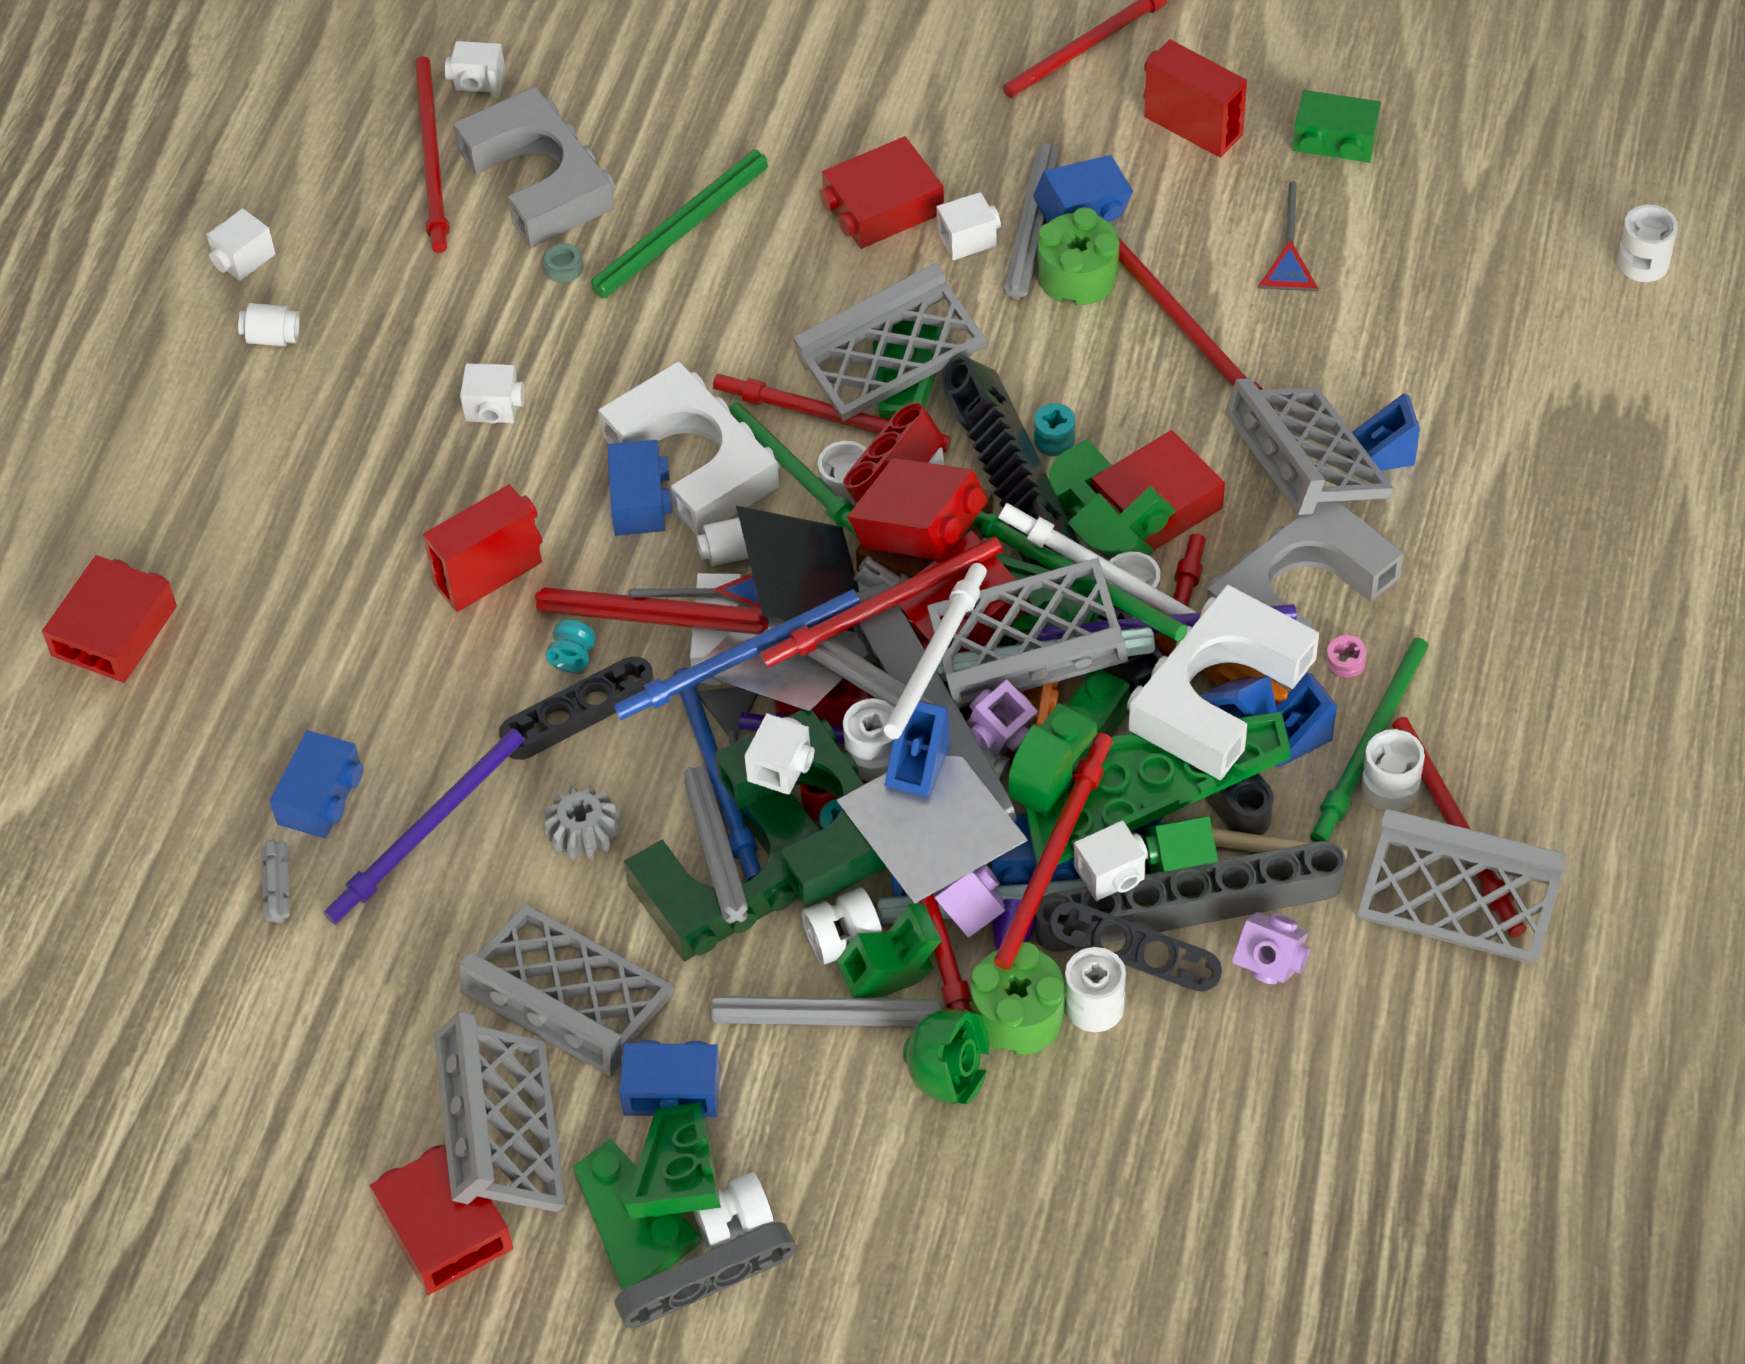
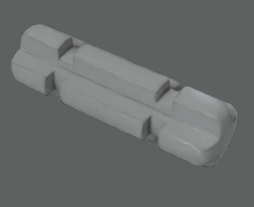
M269 840L261 849L262 864L264 865L262 867L263 900L266 901L263 903V916L267 922L281 924L291 914L290 900L287 898L290 896L289 865L286 862L289 860L288 846L285 842Z

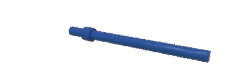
M852 589L666 680L661 681L660 678H657L643 685L645 690L613 706L620 720H624L651 706L657 709L671 702L669 697L760 654V652L790 638L789 633L805 625L811 628L859 604L860 600L855 590Z
M686 667L680 668V669H678V670H676V671L674 672V675H676V674H678V673H680V672H682V671H684V670H686V669H688V668H686ZM696 685L680 692L730 834L728 841L733 858L739 860L746 882H748L762 871L756 856L758 846L753 832L746 828L740 809L718 778L715 752L718 751V747Z

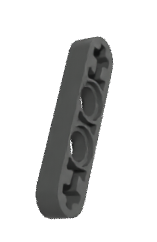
M771 1223L632 1285L617 1296L614 1305L623 1324L627 1328H638L779 1265L794 1254L797 1245L785 1223Z

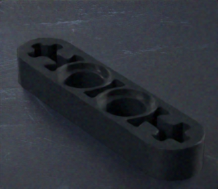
M631 656L624 658L509 717L499 728L500 740L512 728L517 730L523 737H527L509 757L515 760L530 758L617 713L613 706L614 704L645 690L643 685L654 680L651 664L641 657ZM630 675H634V677L641 678V680L635 682L631 678L627 679V677ZM613 683H615L616 690L620 689L619 693H615ZM594 691H601L608 695L606 701L598 705L588 704L584 700L589 693ZM555 711H564L570 715L566 722L559 725L551 724L546 720L548 715ZM539 722L541 733H539L537 726L534 727V724Z
M1067 901L1056 905L1048 916L1047 924L1052 936L1062 943L1081 950L1091 947L1104 948L1100 941L1103 929L1109 925L1119 926L1125 933V944L1120 950L1113 953L1118 955L1125 966L1195 991H1207L1216 986L1221 978V963L1216 955L1208 950L1089 906ZM1073 909L1076 911L1075 919L1087 925L1092 924V916L1099 918L1091 933V945L1083 942L1088 933L1080 930H1071L1068 936L1063 934L1064 926L1057 922L1059 915H1068L1070 910ZM1152 941H1160L1168 948V960L1159 968H1152L1144 959V949ZM1179 948L1186 951L1181 957L1182 960L1198 963L1201 957L1206 959L1205 967L1211 970L1210 977L1200 978L1198 984L1193 982L1194 974L1191 971L1177 968V977L1170 975V972L1178 962Z

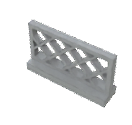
M937 262L793 337L798 360L806 371H810L843 422L944 369L954 357L959 355L967 357L987 346L986 338L946 283L945 274ZM943 299L950 306L947 317L926 314L928 307ZM903 320L915 322L911 336L891 333L892 327ZM928 324L943 327L939 341L918 338L922 325ZM950 329L967 331L972 339L960 345L946 343ZM867 339L879 341L875 355L855 352L857 344ZM887 342L907 346L903 360L883 357ZM915 347L935 351L933 359L924 364L911 362ZM831 358L843 360L839 374L822 371L818 365ZM851 361L871 365L867 379L847 376ZM879 366L899 370L897 378L888 383L875 381ZM843 385L863 389L860 398L846 405L839 396Z
M1251 378L1236 379L1225 414L1298 515L1313 514L1317 502L1386 499L1391 497L1394 489L1319 388L1259 390ZM1300 403H1311L1316 410ZM1272 406H1274V407H1276V408H1278V409H1281V410H1283V411H1282V412H1279V411L1273 409ZM1290 413L1292 415H1295L1299 418L1309 421L1310 423L1307 424L1305 422H1302L1298 419L1289 416L1288 414ZM1318 425V426L1323 427V428H1325V429H1327V430H1330V431H1332L1335 435L1330 434V433H1328V432H1326V431H1323V430H1321V429H1319V428H1316L1315 426ZM1290 431L1295 432V433L1301 435V437H1297V436L1291 434ZM1309 438L1329 448L1325 449L1321 446H1318L1314 443L1307 441V439ZM1336 450V451H1339V452H1341V453H1343V454H1346V455L1352 457L1353 460H1351V459H1349V458H1346V457H1344V456H1342V455H1339V454L1335 453L1334 451ZM1308 456L1320 460V462L1317 463L1311 460ZM1329 464L1331 466H1334L1340 470L1347 472L1348 474L1345 475L1325 465ZM1353 476H1357L1361 479L1371 482V484H1366L1357 479H1354ZM1328 481L1337 486H1324V483Z
M1099 557L981 590L980 597L974 606L976 608L966 612L965 615L969 617L959 634H954L951 640L953 642L949 649L947 647L942 657L950 693L958 709L970 706L988 688L993 692L1006 679L1021 692L1128 662L1124 639L1116 618ZM1094 574L1097 584L1088 598L1069 590L1076 578ZM1045 588L1055 593L1045 610L1026 602L1033 590ZM1099 596L1101 597L1103 605L1096 603ZM1063 597L1082 606L1072 623L1053 615ZM949 600L927 605L934 633L941 622L940 617L945 615L950 605ZM1002 600L1012 605L1002 622L983 614L990 602ZM1020 609L1039 618L1029 635L1010 627ZM1091 610L1106 617L1110 628L1091 633L1080 628ZM977 622L996 630L986 647L967 639ZM1047 622L1066 631L1060 642L1047 645L1037 640ZM1004 634L1023 643L1015 655L1003 657L993 652ZM961 646L980 655L972 667L954 671L952 660Z
M1385 809L1381 822V835L1357 912L1358 919L1538 965L1560 883H1563L1567 869L1566 854ZM1389 844L1408 849L1416 862L1392 875L1385 863ZM1416 851L1429 855L1421 859ZM1440 858L1453 860L1460 874L1437 886L1425 866ZM1461 863L1473 865V867L1465 870ZM1383 869L1387 878L1378 882ZM1485 869L1498 872L1505 885L1481 897L1470 877ZM1421 870L1431 890L1408 902L1397 882ZM1506 874L1519 878L1510 882ZM1531 880L1547 884L1548 889L1545 900L1529 909L1525 907L1515 890ZM1465 881L1476 901L1453 913L1441 893ZM1391 885L1403 903L1402 906L1387 914L1371 910L1374 895ZM1510 892L1521 913L1498 925L1487 904ZM1437 897L1448 917L1433 925L1421 923L1413 909ZM1481 908L1493 928L1478 937L1465 934L1458 920ZM1408 912L1412 920L1399 916ZM1541 912L1538 924L1536 925L1531 916ZM1527 920L1535 934L1530 951L1510 946L1503 932ZM1453 924L1457 932L1444 928ZM1498 936L1502 944L1490 941V939Z
M526 904L477 955L469 952L459 963L460 992L608 1076H611L621 1065L624 1043H632L673 997L675 992V986ZM528 922L542 930L544 937L518 940L517 933ZM571 946L580 951L581 958L556 961L553 949ZM547 949L549 962L523 965L521 953ZM515 954L517 966L499 968L490 962L495 956ZM609 967L617 971L619 979L593 982L591 969ZM584 970L587 983L561 986L558 973ZM552 974L554 987L536 989L527 983L526 978ZM646 987L656 993L651 1000L631 1003L628 990ZM622 991L624 1004L598 1006L596 994ZM589 995L592 1008L574 1010L565 1005L564 998ZM627 1016L629 1023L619 1035L603 1026L602 1019Z
M461 1011L457 1012L434 1033L452 1201L469 1204L478 1196L559 1212L566 1204L545 1041L477 1026L475 1015ZM478 1042L484 1043L497 1057L491 1065L479 1053ZM514 1050L531 1055V1073L513 1056L512 1052ZM502 1063L519 1082L513 1090L494 1070L498 1064ZM483 1078L502 1098L496 1106L484 1094ZM523 1087L537 1103L538 1112L536 1114L516 1094ZM505 1104L524 1123L518 1131L499 1111ZM487 1120L507 1140L501 1147L489 1136ZM528 1128L542 1144L543 1153L540 1156L521 1136ZM510 1145L530 1165L523 1173L504 1153ZM493 1162L512 1182L509 1186L494 1183ZM533 1170L547 1184L548 1194L540 1193L526 1178Z

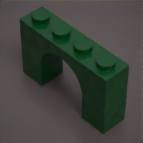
M802 709L788 716L809 727L810 746L814 747L815 750L808 772H801L795 785L816 786L828 791L837 799L865 785L858 777V768L851 754L847 750L841 752L836 745L834 731L826 719L819 720L812 709L810 711ZM757 732L715 752L718 778L739 809L776 792V790L747 781L745 754ZM843 808L836 819L826 828L780 850L783 876L804 908L887 868Z
M776 791L741 808L745 825L753 832L754 837L769 856L762 871L750 881L742 884L748 905L746 910L748 916L743 922L736 920L730 924L723 919L715 888L704 885L692 878L663 839L624 860L628 886L684 962L695 955L708 953L718 942L734 933L747 931L760 918L773 911H781L787 908L797 898L783 876L780 850L819 832L820 829L791 792L788 795Z

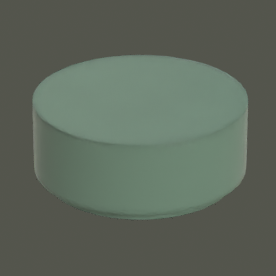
M566 243L557 244L547 249L543 255V267L546 276L550 280L559 283L570 282L578 278L584 269L581 251L576 246Z

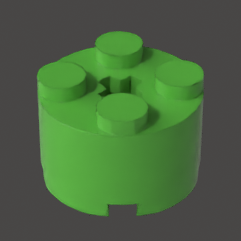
M1079 208L1074 213L1058 216L1041 226L1038 238V280L1043 291L1054 300L1062 303L1063 298L1076 300V305L1096 303L1107 297L1115 287L1119 268V237L1114 227L1105 219L1097 216L1096 211L1090 208Z
M1022 942L1010 970L1001 969L994 964L993 961L998 950L989 954L974 968L971 981L972 1013H978L982 1016L988 1031L991 1048L1000 1051V1048L1015 1050V1054L1027 1055L1044 1049L1056 1039L1064 1019L1065 982L1059 966L1052 958L1039 951L1034 944Z

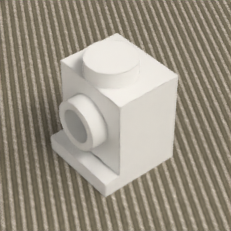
M456 41L452 57H447L445 61L446 80L454 81L456 91L491 93V98L499 99L506 72L501 44Z

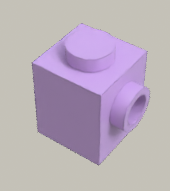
M986 864L934 893V898L968 938L1005 911L1002 894L996 888L999 885V881Z

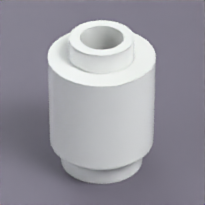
M249 303L247 311H240L238 332L239 335H245L247 344L286 347L287 343H297L300 328L299 311H292L289 306Z
M739 517L702 525L703 534L696 535L701 560L709 559L711 567L749 559Z

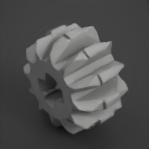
M589 784L583 792H578L571 785L569 795L565 796L555 793L554 805L545 806V825L543 828L545 837L548 838V841L552 842L553 849L557 855L567 851L568 857L574 861L580 854H585L592 861L595 850L608 853L609 841L618 839V820L620 818L618 808L615 807V804H611V799L607 792L604 791L596 794L595 789Z

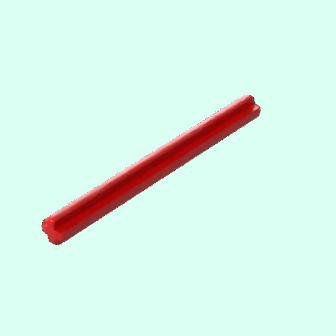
M548 587L542 588L535 595L536 609L542 613L756 635L768 630L769 627L768 616H763L759 608L648 597H630L628 595Z

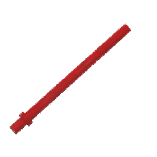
M421 56L415 60L429 213V219L426 221V232L431 236L432 250L442 253L447 250L446 235L450 231L448 219L444 215L431 64L428 57Z
M1119 238V262L1233 387L1236 379H1248ZM1254 382L1259 390H1263L1257 382Z

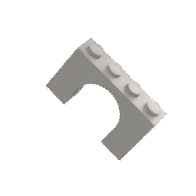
M536 86L453 123L458 151L475 174L511 158L526 154L547 156L560 164L559 168L548 178L508 196L512 223L531 248L614 210L612 192L615 191V184L607 170H600L596 165L591 149L587 145L582 147L570 122L564 123L553 100L551 98L545 99Z
M1339 501L1317 502L1313 514L1298 515L1286 527L1281 526L1270 535L1267 542L1255 551L1250 550L1246 552L1238 564L1225 575H1217L1207 587L1206 602L1211 597L1217 598L1228 584L1268 606L1288 605L1277 596L1271 587V583L1282 573L1298 567H1317L1330 571L1371 602L1400 579L1404 552ZM1297 612L1296 621L1313 629V624Z

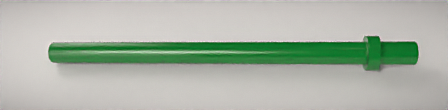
M981 510L971 524L980 529L981 535L985 538L990 539L995 536L999 541L1051 570L1076 564L1044 545L1041 548L1026 539V535L1006 525L1005 521L999 519V515L996 513L987 514ZM1094 574L1074 580L1075 584L1089 592H1092L1097 584ZM1106 581L1114 606L1176 641H1181L1187 633L1186 625Z

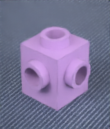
M1006 679L993 692L989 688L984 690L970 704L969 708L973 712L967 725L981 749L989 750L997 758L1007 748L1012 752L1018 750L1038 711Z
M1256 912L1244 924L1232 963L1251 970V976L1264 983L1277 984L1278 981L1284 983L1295 972L1300 974L1304 969L1310 953V948L1304 946L1308 931L1297 928L1298 922L1288 916L1271 914L1270 917Z

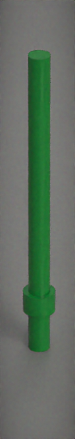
M740 403L731 404L729 406L731 415L739 423L745 422L752 430L755 439L764 448L769 447L772 449L775 460L826 508L827 516L840 527L845 526L858 539L847 518L855 506L844 496H837Z
M1414 638L1335 789L1327 792L1320 806L1321 815L1310 834V839L1313 842L1328 841L1337 822L1344 820L1352 805L1350 797L1364 771V759L1368 742L1375 734L1386 730L1429 647L1424 639Z

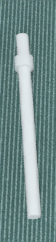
M1006 503L1001 511L999 519L1027 534L1026 539L1041 548L1043 545H1046L1076 563L1099 557L1105 580L1166 615L1197 613L1053 529L1055 525L1039 516L1036 520L1009 503Z
M972 564L964 579L958 581L949 596L950 605L884 726V733L887 737L898 739L901 736L964 615L974 608L980 597L979 587L987 574V570L982 564Z

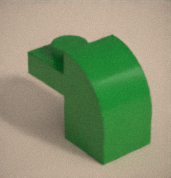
M1089 439L1078 443L1060 454L1053 462L1049 471V481L1066 516H1069L1070 519L1097 495L1092 490V477L1112 466Z
M1149 486L1122 513L1098 493L1068 523L1085 543L1110 561L1116 555L1128 551L1152 555L1155 551L1145 540L1151 534H1155L1163 529L1168 522V518L1176 510L1167 499L1152 486Z
M1058 703L1040 727L1033 724L1021 742L1010 769L1009 797L1048 817L1072 787V765L1096 736L1097 723Z
M909 904L888 932L857 933L836 962L853 998L883 997L911 987L924 979L934 969L929 956L942 940L925 905Z

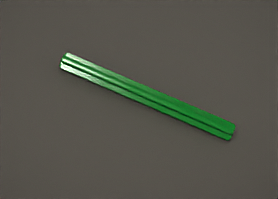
M752 150L593 277L591 279V289L601 298H607L766 170L768 167L766 156L758 150Z

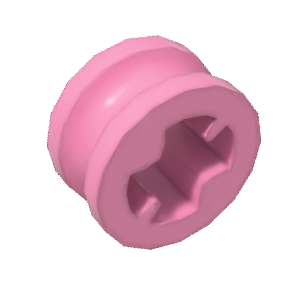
M1342 635L1334 638L1327 648V664L1329 669L1337 676L1344 678L1359 675L1366 666V647L1355 636ZM1347 652L1354 653V658L1349 657L1346 662L1339 660V655L1344 656Z

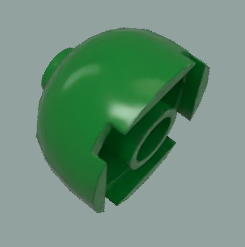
M946 1009L926 1015L919 1022L911 1036L906 1040L903 1048V1058L916 1088L931 1099L950 1104H968L978 1095L987 1070L979 1069L981 1054L989 1055L990 1047L988 1031L982 1016L963 1009Z

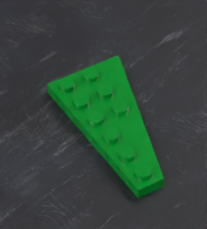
M1276 712L1238 718L1247 723L1245 750L1221 781L1135 733L1112 736L1113 742L1102 764L1103 776L1097 789L1090 791L1058 865L1074 858V842L1120 821H1124L1131 832L1290 759L1291 748L1282 713ZM1092 739L1089 745L1085 748L1082 754L1072 765V775L1077 767L1078 762L1086 758L1087 753L1094 739ZM1072 787L1048 817L1024 805L1036 866Z

